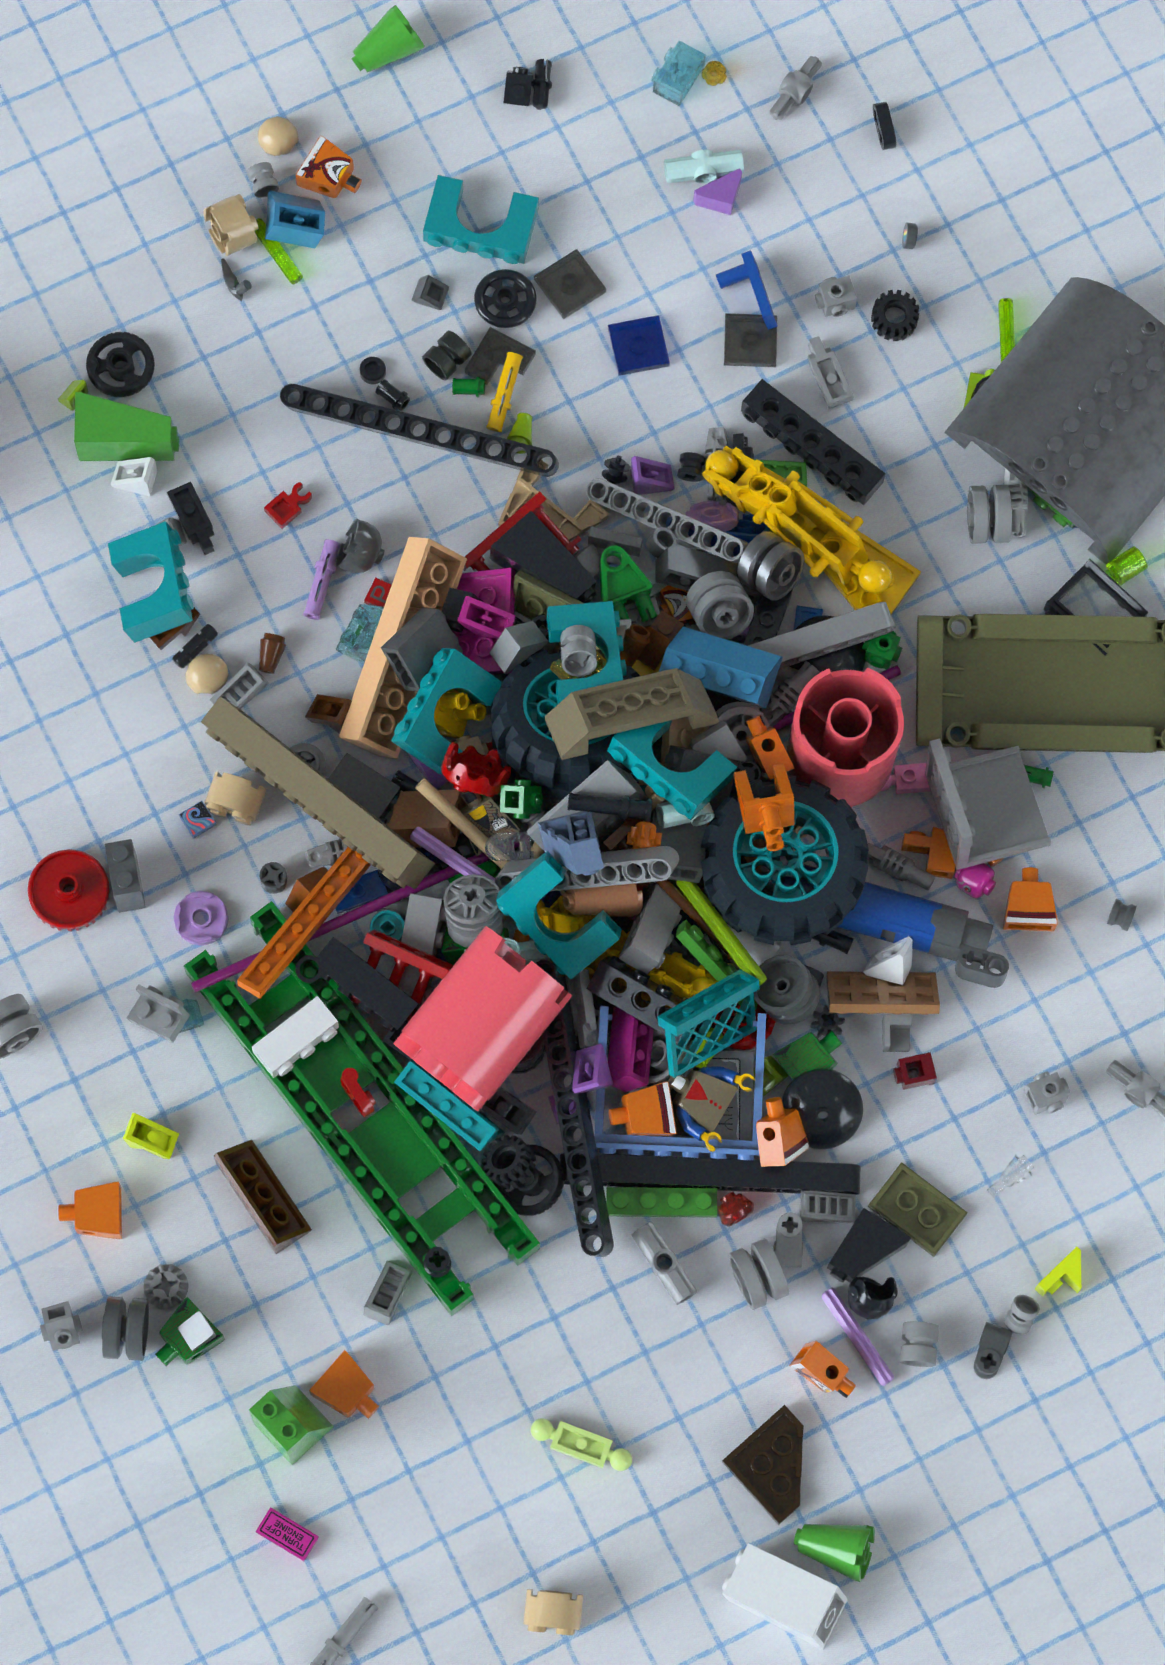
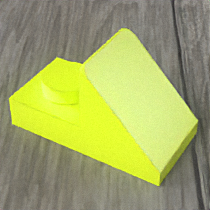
M132 1113L123 1140L131 1148L144 1149L163 1159H170L179 1133L136 1113Z
M1078 1247L1071 1251L1037 1284L1035 1290L1042 1297L1048 1291L1051 1295L1063 1285V1282L1060 1280L1061 1278L1076 1293L1080 1292L1082 1288L1081 1250Z

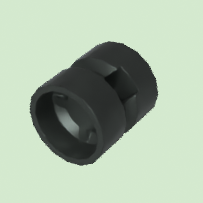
M449 330L437 341L438 346H432L422 356L425 365L442 380H447L457 370L456 364L462 365L472 355L470 348L463 339Z

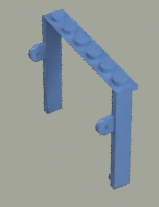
M600 1006L598 1044L603 1045L607 1058L608 1020H612L613 1014H609V1006ZM758 1013L757 1021H753V1027H757L752 1141L721 1139L722 1143H720L717 1139H711L709 1144L716 1149V1151L711 1152L706 1148L704 1140L699 1141L696 1138L603 1134L605 1088L596 1090L594 1137L599 1153L616 1154V1149H627V1154L644 1155V1150L655 1151V1156H671V1151L682 1152V1157L698 1158L699 1153H710V1158L727 1159V1154H738L739 1160H754V1155H759L756 1123L762 1118L766 1013Z

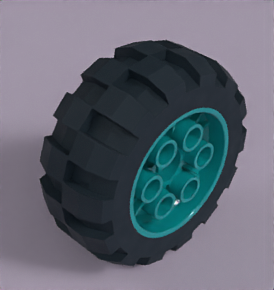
M561 646L557 653L549 654L547 650L536 653L525 661V667L518 664L501 683V689L494 697L491 711L492 747L497 749L501 766L503 769L505 766L511 767V779L518 777V779L531 780V785L542 786V793L549 795L552 803H559L569 792H572L607 760L631 774L635 780L637 779L631 770L622 763L617 762L607 751L615 734L589 739L588 754L562 760L550 731L546 734L543 733L549 730L545 716L557 706V680L587 678L599 673L607 663L600 649H596L597 666L591 674L580 677L569 675L562 668ZM626 666V676H623V680L639 677L640 675L631 666Z
M787 775L794 796L795 825L802 827L798 834L793 831L795 825L788 826L790 830L781 834L784 845H788V847H783L778 851H769L767 847L759 849L752 844L756 839L765 840L764 832L745 833L738 795L736 794L733 797H726L714 811L715 816L705 828L701 848H706L705 860L701 862L704 891L712 906L718 908L723 915L724 921L738 933L743 930L753 935L754 941L774 945L775 941H790L792 946L811 942L812 937L821 933L827 935L843 923L844 917L850 910H854L863 892L867 876L869 848L865 830L859 827L856 821L857 814L845 799H836L830 794L831 788L815 780L808 784L796 781V776ZM756 779L749 782L754 798L759 797L762 799L777 794L774 780L762 782V780ZM811 835L815 841L812 844H804L800 837ZM825 849L826 856H818L812 852ZM741 856L757 857L753 862L741 864ZM781 856L786 857L788 865H782V861H780ZM807 861H812L816 863L818 868L814 871H807L803 864ZM762 865L770 870L767 875H759L755 868ZM788 876L795 880V884L787 887L780 880ZM802 878L814 888L807 894L800 882ZM770 880L776 884L772 896L763 893Z

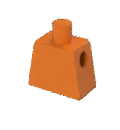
M119 1182L76 1190L74 1192L75 1204L59 1205V1221H75L77 1234L122 1239L121 1185Z
M345 1350L309 1390L310 1395L347 1418L357 1409L369 1419L379 1408V1405L368 1397L374 1390V1384Z

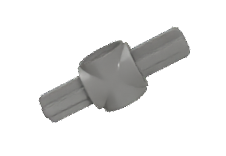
M810 56L799 71H790L779 87L780 97L770 110V114L774 119L782 120L792 105H801L807 99L813 88L811 79L822 66L819 58Z
M1114 1060L1107 1068L1106 1073L1126 1087L1124 1090L1126 1098L1140 1108H1146L1150 1105L1165 1117V1096L1159 1093L1161 1088L1158 1081L1143 1071L1135 1075L1117 1060Z

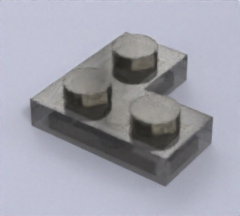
M490 327L467 364L465 374L475 379L477 376H480V379H485V384L488 385L499 365L504 366L507 352H513L523 356L518 373L524 375L536 355V350Z

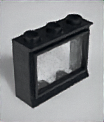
M1091 559L1046 602L1043 609L1045 615L1146 617L1148 611ZM1093 644L1104 656L1107 655L1101 647ZM1103 644V645H1104L1106 648H1108L1111 644Z

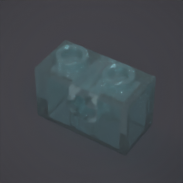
M678 41L674 48L670 47L667 51L663 67H658L652 76L653 93L680 106L704 68L706 54Z

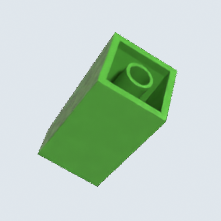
M75 392L74 443L79 461H124L152 457L155 461H174V452H179V436L177 426L172 425L170 416L82 392Z
M296 1385L270 1390L249 1409L255 1426L291 1465L334 1427Z

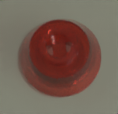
M734 1191L720 1199L722 1204L718 1207L721 1223L728 1227L743 1220L754 1211V1203L742 1193L736 1195Z

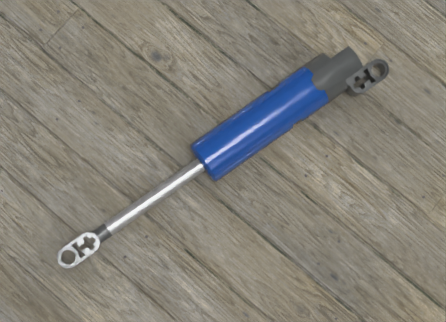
M803 864V867L807 871H814L817 869L816 867ZM755 868L759 875H767L769 873ZM788 876L780 880L787 887L795 884V880ZM802 878L800 882L807 894L814 888ZM770 880L765 888L774 891L776 884ZM869 882L864 883L863 892L854 910H850L844 917L843 923L838 926V928L891 943H896L909 936L913 940L912 949L956 961L955 972L959 978L991 988L1000 987L1004 983L1009 970L1008 960L1004 956L987 951L994 925L968 918L969 911ZM995 968L999 970L1001 973L995 974L991 972L989 969Z

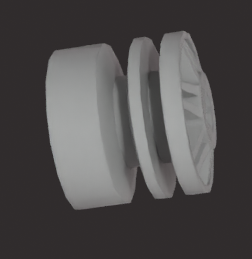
M482 875L462 876L454 880L445 890L443 900L449 936L455 943L468 948L485 926L492 929L498 935L502 934L504 916L496 902L500 889L493 880Z

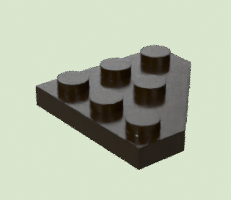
M786 1405L782 1406L722 1460V1463L778 1525L800 1506L804 1425Z

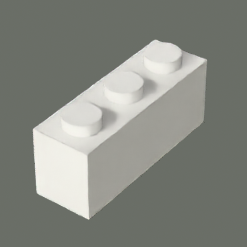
M317 996L252 1046L253 1053L273 1078L278 1074L283 1076L294 1067L293 1063L300 1057L302 1059L309 1057L316 1050L314 1046L322 1040L327 1042L337 1034L336 1029L339 1028L338 1021Z

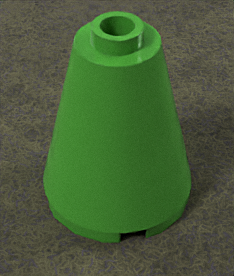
M395 5L387 11L353 50L355 56L351 59L360 71L365 69L368 73L416 53L425 46L410 26L408 20Z
M804 1524L802 1529L798 1528L796 1531L794 1545L798 1546V1552L854 1581L861 1582V1579H864L871 1560L870 1543H874L875 1528L869 1525Z

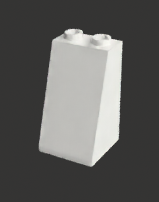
M748 1543L745 1550L742 1549L737 1555L735 1561L737 1566L733 1574H729L724 1581L722 1589L724 1590L723 1595L725 1598L823 1650L848 1600L837 1585Z

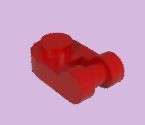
M346 1068L342 1072L341 1086L360 1114L366 1117L374 1112L373 1106L376 1104V1101L368 1090L364 1092L357 1082V1071L354 1068Z

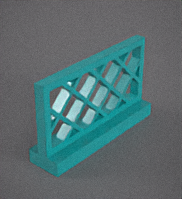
M740 969L658 1016V1026L665 1029L670 1076L675 1078L756 1031V1027H753V1021H756L754 992L760 989L759 979ZM744 998L740 1008H737L738 1001ZM724 1010L720 1019L716 1020L717 1014ZM733 1010H735L737 1013L729 1026L726 1023ZM744 1016H746L747 1025L738 1029ZM703 1022L699 1031H694L696 1026ZM712 1023H717L710 1037H707L706 1034ZM724 1027L728 1030L723 1039L717 1042ZM683 1033L678 1044H676L675 1036ZM692 1034H694L696 1037L688 1050L685 1047ZM704 1039L707 1040L703 1050L697 1053ZM682 1052H686L682 1063L678 1064L677 1061Z
M410 1060L394 1081L395 1084L479 1151H482L488 1143L495 1141L498 1137L501 1138L505 1131L480 1111L477 1112L414 1060Z

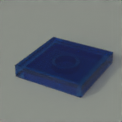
M659 315L608 325L618 376L670 366Z

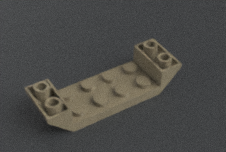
M677 668L571 692L545 716L546 724L562 760L588 754L589 739L683 717L688 718L692 729L719 723V719L702 681Z

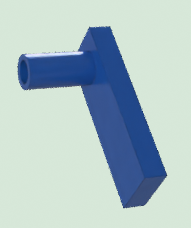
M752 251L742 253L744 264L716 274L719 286L723 289L750 279L768 330L778 327Z

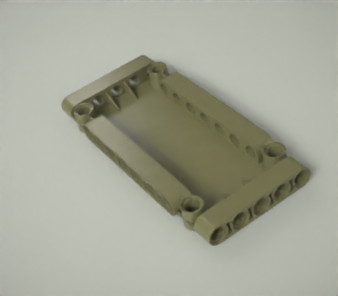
M960 614L955 616L918 615L916 746H929V741L940 739L943 747H971L977 750H1003L1019 746L1021 751L1125 753L1165 751V620H1157L1155 617L1024 614H974L973 616ZM953 622H961L965 627V632L960 635L955 634L951 628ZM1093 644L1101 647L1107 655L1104 656ZM1103 644L1111 645L1108 648H1106ZM959 728L964 734L963 740L959 742L954 741L950 737L951 729Z

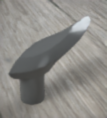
M223 258L221 259V266L225 284L232 295L242 301L243 294L250 290L252 285L248 280H244L239 284L237 277L232 273L229 265Z

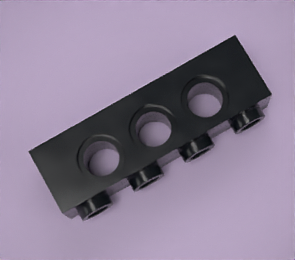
M608 956L600 961L586 988L664 1035L665 1029L658 1026V1016L665 1012V1005L673 1008L689 999L685 997L680 998L675 995L673 989L665 984L658 985L651 981L650 976L641 970L634 971L627 967L626 963L616 956ZM618 978L626 981V990L620 988ZM642 991L649 994L651 998L650 1004L643 1001L641 997ZM683 1033L679 1036H675L676 1042H679Z

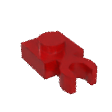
M301 482L293 486L292 493L289 496L282 491L264 507V511L281 529L302 513L298 505L307 504L312 499L310 491L305 496L298 495V492L303 488Z

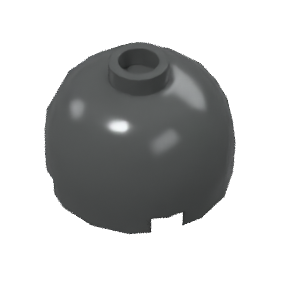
M355 519L346 533L348 538L345 544L342 543L340 546L336 566L347 572L363 573L370 570L374 563L379 564L385 550L381 549L382 539L379 531L368 522Z

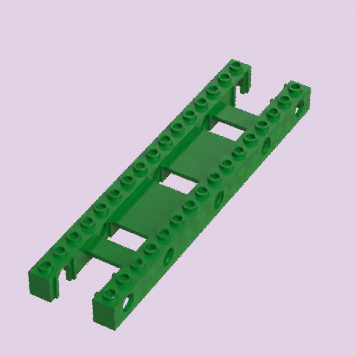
M272 901L250 916L255 935H260L266 944L287 921ZM306 944L285 968L290 975L265 993L261 999L258 998L250 1005L238 992L236 983L234 981L231 982L229 979L227 981L222 980L200 990V993L451 1317L474 1300L471 1286L469 1283L465 1284L464 1281L460 1282L451 1269L443 1277L435 1278L430 1276L425 1271L424 1259L429 1249L437 1247L433 1242L475 1211L487 1226V1232L489 1234L492 1232L508 1253V1259L510 1261L513 1260L517 1266L540 1249V1242L449 1126L394 1083L403 1071L402 1066L348 997L337 989L339 987L333 979L329 982L322 979L317 984H307L298 978L296 974L297 962L304 956H315ZM206 950L184 965L186 975L192 982L218 971L215 956L213 954L210 956ZM310 961L304 965L303 974L305 978L310 979L317 975L319 970L318 964L315 961ZM318 996L337 1019L339 1028L336 1029L337 1034L329 1041L324 1042L322 1040L314 1046L316 1050L305 1059L300 1057L293 1063L294 1067L283 1076L278 1074L273 1078L254 1055L252 1046L268 1034L266 1027L308 997L311 1001ZM346 1068H354L357 1071V1082L362 1089H365L374 1082L389 1101L387 1105L350 1133L346 1129L342 1130L332 1116L335 1110L350 1100L340 1083L342 1072ZM439 1168H442L457 1189L417 1219L413 1216L410 1217L399 1203V1199ZM435 1256L434 1261L430 1263H435L436 1267H441V1262L445 1260H440L439 1256Z

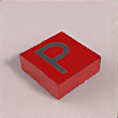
M375 577L364 599V603L383 611L392 584Z

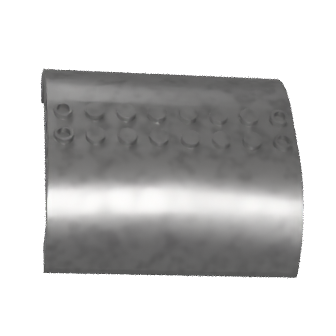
M1073 277L1069 279L944 433L964 449L973 441L1093 539L1094 542L1087 550L1107 566L1110 565L1165 496V325L1138 303L1112 287L1091 279Z

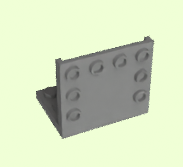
M941 740L929 741L925 776L957 870L1051 845V839L1048 837L1020 755L1019 746L951 763L949 750L947 747L942 746Z

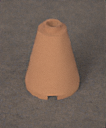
M636 883L566 890V894L563 895V904L565 909L569 910L573 915L596 916L604 910L610 917L631 918L641 913L643 894L642 891H637Z

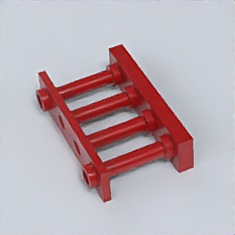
M539 491L465 556L467 561L463 570L465 571L469 567L477 571L490 570L484 563L483 555L488 550H491L493 543L530 511L538 517L572 555L580 549L576 544L582 539L578 535L573 541L570 542L543 511L545 508L541 504L547 499Z
M375 929L368 932L363 941L364 944L370 946L371 953L367 963L374 969L377 968L381 955L386 953L395 957L394 961L396 963L389 980L397 987L406 966L412 965L419 968L420 976L411 996L419 1004L430 978L437 976L443 979L454 966ZM354 995L350 998L351 1001L357 1004L361 1002Z

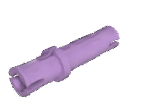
M326 539L324 541L320 559L315 564L317 570L303 613L305 617L319 620L331 575L336 571L335 562L341 544L334 540ZM327 558H329L328 563H327V566H326L325 574L323 575ZM321 584L317 601H315L319 585Z

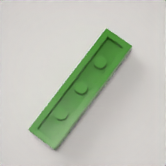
M685 920L678 926L676 937L718 982L738 971L732 964L728 965L722 959V954L715 945H709L704 940L703 933L696 925H691ZM744 998L741 999L740 1001H738V1004H739L740 1006H741V1004H742ZM754 999L755 1010H756L758 1003H757V1002L755 1001V999Z
M606 1188V1203L609 1216L717 1218V1188Z

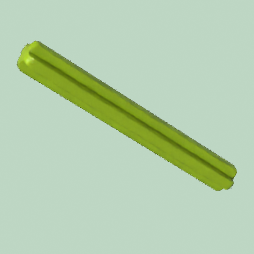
M677 880L678 887L738 967L759 979V986L767 980L766 975L715 907L712 906L699 886L694 882Z

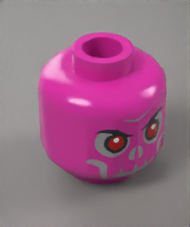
M984 863L959 869L954 875V878L957 879V887L975 899L980 898L984 894L988 896L996 885V882L993 880L994 870Z

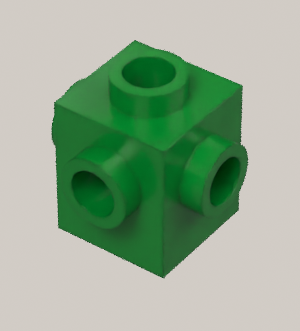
M891 631L885 635L865 641L862 649L866 650L864 659L876 668L889 669L892 661L898 662L903 649L899 646L901 637L897 636L894 631Z
M515 779V784L501 785L500 812L514 813L513 818L530 819V814L541 813L543 803L542 786L531 785V780Z

